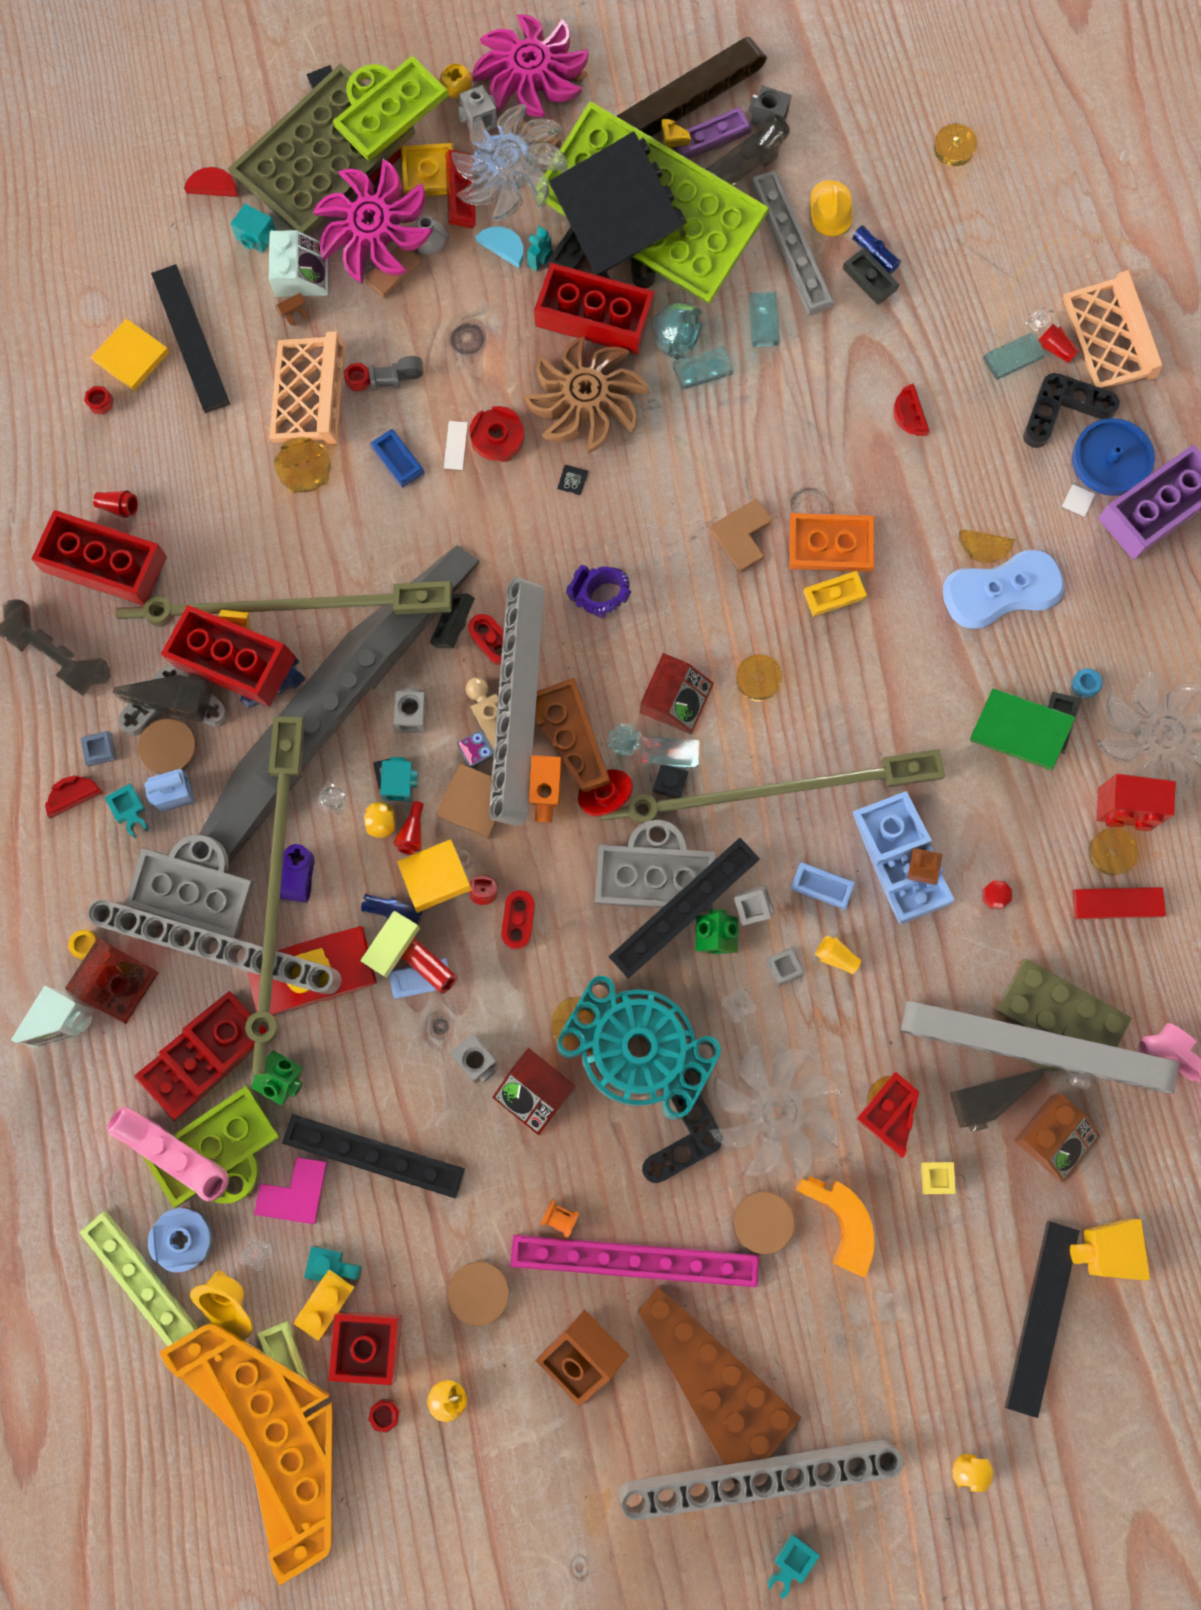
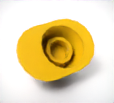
M827 180L816 184L810 196L812 225L824 236H840L849 229L852 223L853 207L851 193L844 184L838 181Z
M218 1270L205 1285L196 1286L191 1290L190 1297L192 1302L203 1311L212 1323L219 1324L241 1339L251 1335L253 1329L252 1321L242 1308L245 1292L239 1282L227 1276L223 1271Z

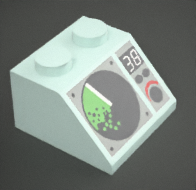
M297 230L270 231L269 281L275 297H291L300 292L302 296L328 295L329 258L325 261L322 259L320 241Z
M44 986L11 1040L18 1044L39 1048L79 1036L91 1024L93 1018L91 1015L95 1009L64 992Z

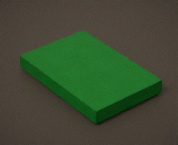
M992 688L970 737V741L1053 771L1075 722V717Z

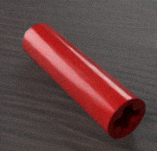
M414 937L401 958L441 994L446 993L457 981V975Z

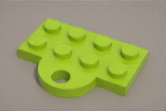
M413 55L394 71L379 64L365 65L358 68L350 76L346 91L351 106L334 119L333 123L335 128L370 162L446 99L448 92ZM363 79L371 80L368 86L359 85V82Z
M249 1086L243 1087L173 1135L205 1158L211 1159L223 1167L228 1173L229 1180L234 1176H239L243 1180L244 1185L240 1193H231L227 1186L224 1193L213 1201L221 1204L241 1201L254 1190L259 1178V1163L255 1154L281 1137ZM142 1156L173 1208L179 1207L197 1194Z

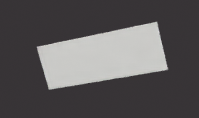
M449 421L443 469L463 470L468 422Z

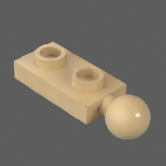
M472 678L467 682L465 691L469 698L478 702L470 707L494 750L498 697L496 694L487 697V683L481 678Z

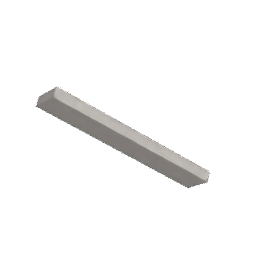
M776 170L751 177L750 184L757 200L769 207V213L765 217L808 316L833 308L834 301Z

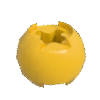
M454 63L442 70L440 83L447 89L448 97L459 99L460 93L471 89L472 77L465 66Z
M375 802L365 809V827L369 835L375 838H385L395 831L396 821L393 806L386 802Z
M440 1381L432 1387L428 1394L427 1406L430 1413L436 1420L442 1422H452L462 1416L467 1405V1395L462 1386L456 1381Z
M961 1454L955 1460L952 1472L953 1479L959 1488L970 1487V1491L986 1492L989 1489L994 1478L993 1466L989 1459H976V1455Z

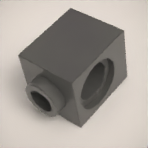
M762 85L758 96L753 95L750 102L749 111L752 112L751 123L780 133L789 112L792 95Z

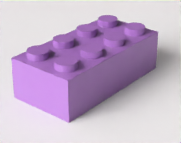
M1194 444L1111 502L1098 517L1099 521L1133 560L1201 512V452Z

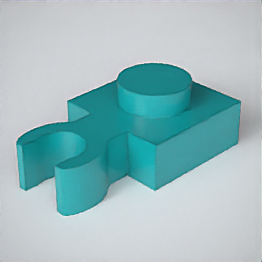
M539 225L537 226L536 235L531 234L529 237V242L532 245L527 250L528 266L536 272L542 264H547V261L553 254L551 237L548 235V231Z
M131 783L104 797L116 821L119 824L127 821L126 829L132 837H137L134 833V827L137 824H142L143 829L146 832L149 831L148 824L138 815L146 811Z
M791 1533L774 1559L775 1564L780 1567V1570L769 1577L767 1581L768 1588L771 1589L776 1581L783 1582L784 1587L780 1591L779 1596L782 1599L785 1598L790 1591V1583L793 1578L802 1584L820 1557L819 1553L795 1534Z

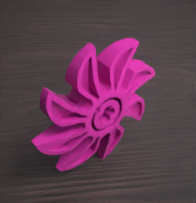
M518 14L517 20L525 39L518 40L514 31L509 29L493 30L482 36L480 43L493 50L483 55L474 66L472 73L473 82L493 78L490 94L495 100L496 110L499 113L509 97L517 90L519 106L525 113L534 117H545L536 91H543L548 101L565 102L582 93L581 87L568 80L573 79L583 71L588 62L589 52L588 49L568 53L570 48V30L564 20L561 19L552 34L544 41L541 23L532 16Z
M383 159L380 183L375 195L373 183L362 171L357 169L339 171L340 176L358 195V199L355 202H350L342 193H333L323 198L313 211L315 216L341 217L346 219L345 221L331 222L325 228L320 240L322 259L325 261L343 245L347 244L343 249V262L350 276L360 284H363L365 261L369 249L371 250V260L382 272L389 275L406 273L407 271L387 249V244L393 241L403 251H411L421 247L432 234L431 228L398 225L400 223L414 222L421 214L425 204V190L422 183L398 200L402 195L400 176L395 168Z

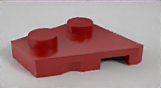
M893 1072L855 1119L900 1158H904L907 1153L906 1146L909 1132L912 1130L913 1114L917 1106L919 1091L897 1072Z

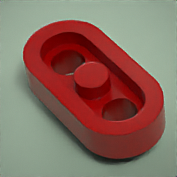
M477 614L469 621V635L492 663L501 665L502 655H497L495 651L502 648L504 631L490 615ZM485 627L488 629V632L480 634L478 630Z
M523 890L512 892L505 902L501 937L504 944L512 950L525 948L529 944L532 935L535 903L533 897ZM518 902L526 904V908L523 911L515 909V905ZM514 931H520L522 937L520 940H513L511 934Z

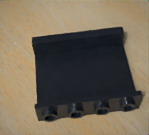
M635 131L549 180L595 274L610 279L607 273L608 270L678 231L681 238L686 236L683 226L687 224V221L680 208L674 209L671 202L675 198L668 184L664 187L659 180V178L663 177L656 161L650 162L647 155L651 151L644 137L639 140Z

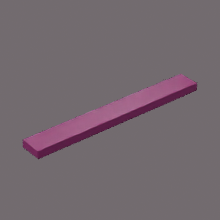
M513 1235L510 1267L757 1287L759 1255Z

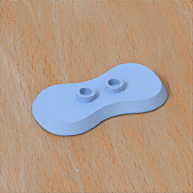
M1040 550L1022 551L1014 555L1007 562L992 568L969 567L958 569L951 573L943 584V598L949 614L957 624L970 629L984 628L1004 614L1015 610L1039 611L1052 608L1059 603L1065 592L1064 578L1057 562L1048 553Z

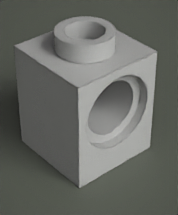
M405 688L403 691H396L394 711L396 731L426 733L427 698L425 692H421L417 688ZM407 706H418V709L415 713H404V710Z
M766 884L740 891L734 897L742 926L770 919L774 914V908Z
M474 1034L470 1035L450 1052V1055L474 1083L478 1080L483 1083L496 1072L493 1067L498 1063ZM473 1053H481L484 1057V1063L478 1069H472L468 1066V1058Z

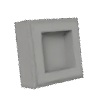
M793 947L765 959L777 987L805 974Z

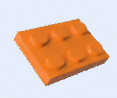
M790 513L789 569L873 572L874 516Z

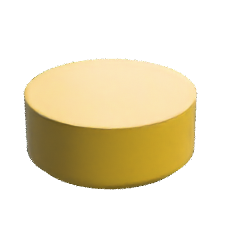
M89 930L75 932L68 942L70 953L80 960L94 958L101 948L99 937Z

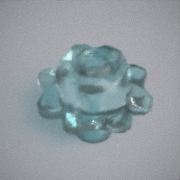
M618 723L615 725V730L608 732L610 739L608 747L609 749H614V753L617 756L623 754L632 756L634 750H638L641 746L639 742L641 733L638 730L634 731L633 724L622 725Z

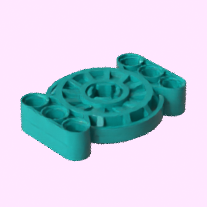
M596 976L589 982L562 1029L556 1044L559 1055L565 1059H575L581 1056L588 1078L597 1090L609 1099L623 1105L636 1107L654 1105L661 1102L664 1115L672 1120H679L691 1111L721 1054V1046L714 1037L703 1036L695 1040L694 1030L688 1017L669 998L653 991L640 989L622 991L615 994V985L606 976ZM596 985H602L607 988L608 996L598 998L593 994L592 988ZM638 996V997H645V998H647V999H639V998H638V999H631V1000H630L629 997ZM654 1000L663 1003L664 1005H666V1006H667L668 1008H670L671 1010L667 1009V1008H666L665 1006H663L662 1004H659V1003L655 1002ZM581 1011H589L593 1015L594 1021L591 1024H582L578 1020L577 1014ZM675 1014H676V1015L678 1016V1018L682 1021L685 1030H683L682 1025H681L680 1021L676 1018ZM642 1036L646 1038L645 1042L648 1045L649 1054L638 1058L629 1052L628 1041ZM566 1037H574L579 1043V1048L574 1051H568L564 1048L562 1041ZM703 1044L708 1045L713 1052L712 1058L705 1059L701 1057L698 1052L699 1046ZM591 1051V1056L587 1057V1052ZM590 1065L594 1066L596 1073L602 1079L601 1082L593 1074ZM686 1071H694L699 1079L697 1085L691 1086L685 1082L684 1073ZM607 1085L614 1091L623 1094L622 1097L612 1093L605 1086ZM660 1091L661 1096L657 1097L656 1092ZM630 1096H635V1097L647 1096V1097H648L647 1100H632V1099H629V1098H630ZM672 1097H678L683 1101V1112L677 1113L670 1108L669 1101Z

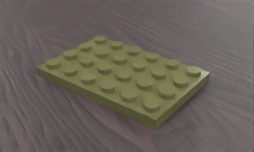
M341 63L228 168L232 176L291 229L305 235H309L328 217L315 216L313 214L315 207L323 198L333 193H342L348 198L354 192L352 187L340 176L339 171L357 169L369 178L382 166V159L387 161L415 134L414 127L412 126L369 162L335 128L333 123L334 119L351 106L346 87L352 73ZM359 82L360 86H366L363 82Z

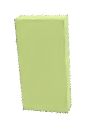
M394 911L360 961L387 978L420 930V927Z
M289 1321L257 1334L263 1353L309 1381Z

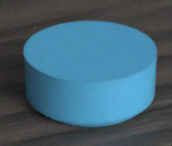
M1085 668L1073 677L1071 685L1073 691L1079 697L1091 698L1101 690L1103 680L1097 671Z

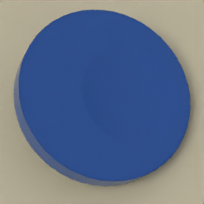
M1107 418L1090 424L1082 431L1073 447L1072 462L1077 476L1088 488L1103 495L1121 496L1151 474L1155 462V453L1149 437L1138 426L1123 419Z

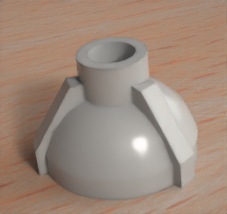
M422 216L416 219L412 226L431 228L432 230L429 239L421 247L415 249L417 254H435L445 246L446 241H449V235L444 226L430 216Z

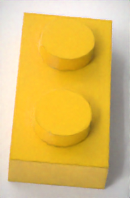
M857 571L806 587L803 591L813 617L865 600L867 597Z
M329 1269L293 1324L319 1341L334 1319V1315L338 1313L354 1289V1286Z

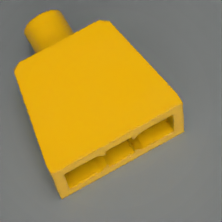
M1121 1219L1085 1229L1083 1231L1084 1244L1071 1245L1070 1247L1073 1263H1087L1090 1275L1150 1280L1141 1219Z

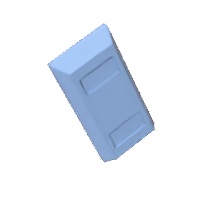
M800 862L790 889L846 910L855 882Z
M447 958L439 959L448 967ZM411 966L393 969L389 974L393 999L436 991Z

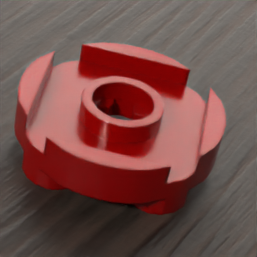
M493 406L491 410L478 412L472 419L469 428L472 448L481 457L491 461L508 462L512 456L519 452L524 443L523 424L517 413L507 407ZM498 429H501L503 435L501 438H493V435L490 434L491 431L496 432Z

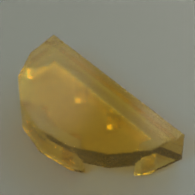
M960 529L959 531L960 545L963 546L971 559L980 563H995L997 560L1004 558L1010 553L1016 540Z

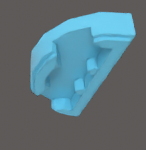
M490 227L482 230L475 236L477 243L520 268L523 262V244L520 237L513 230L505 227Z

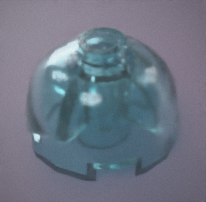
M680 302L669 304L660 313H657L653 319L652 328L654 342L658 349L677 361L685 359V351L687 348L693 350L700 336L702 323L698 322V316L702 314V311L693 305Z

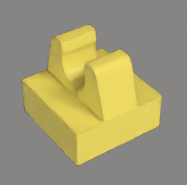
M954 1162L921 1163L922 1194H956Z

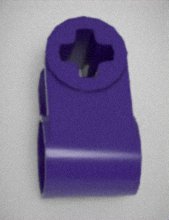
M293 844L284 851L280 891L281 900L303 903L309 901L315 858L313 853L303 845ZM300 854L305 857L304 861H299L298 864L293 861L294 857L298 858Z

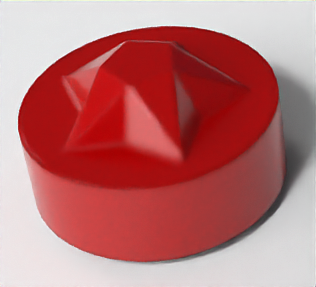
M480 875L470 881L469 884L472 890L469 891V898L472 902L478 905H488L496 900L498 885L492 877Z

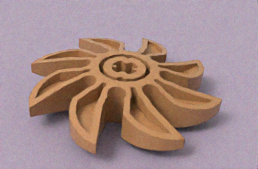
M580 337L572 341L563 353V367L568 375H564L561 371L557 370L542 355L539 356L536 364L537 378L541 387L550 394L523 395L529 410L541 418L553 420L565 413L542 434L546 440L553 442L572 440L579 435L581 422L589 421L588 453L602 447L609 437V419L605 413L618 420L633 434L636 428V410L631 400L623 394H648L649 388L640 375L628 369L620 368L608 375L612 369L629 355V351L624 348H602L593 354L592 365L588 368L583 367L585 337Z

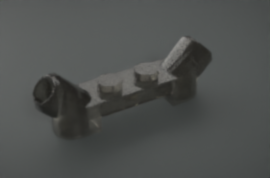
M770 115L760 130L705 170L733 186L761 164L766 167L778 157L780 146L790 134V127L779 116Z
M19 599L8 600L3 604V621L0 623V636L19 651L23 652L29 644L62 667L56 676L81 696H84L91 686L107 684L109 682L111 672L106 660L101 657L79 661L73 660L72 658L75 655L61 644L57 648L51 644L53 638L40 628L37 632L32 630L29 604Z

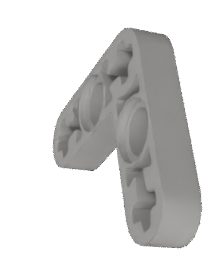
M166 665L154 675L119 715L118 722L119 726L127 734L139 735L160 715L174 698L210 727L222 726L228 719V711L220 700L184 671L173 665ZM169 674L175 676L182 684L180 689L172 682H168L166 677ZM192 689L199 690V699L196 702L188 703L185 699L187 692ZM152 693L158 694L160 697L158 704L153 707L146 706L145 699ZM206 703L213 710H217L220 715L217 718L214 716L210 717V714L203 706ZM139 706L148 713L146 716L137 709ZM132 717L136 718L139 723L134 726L130 725L127 720Z

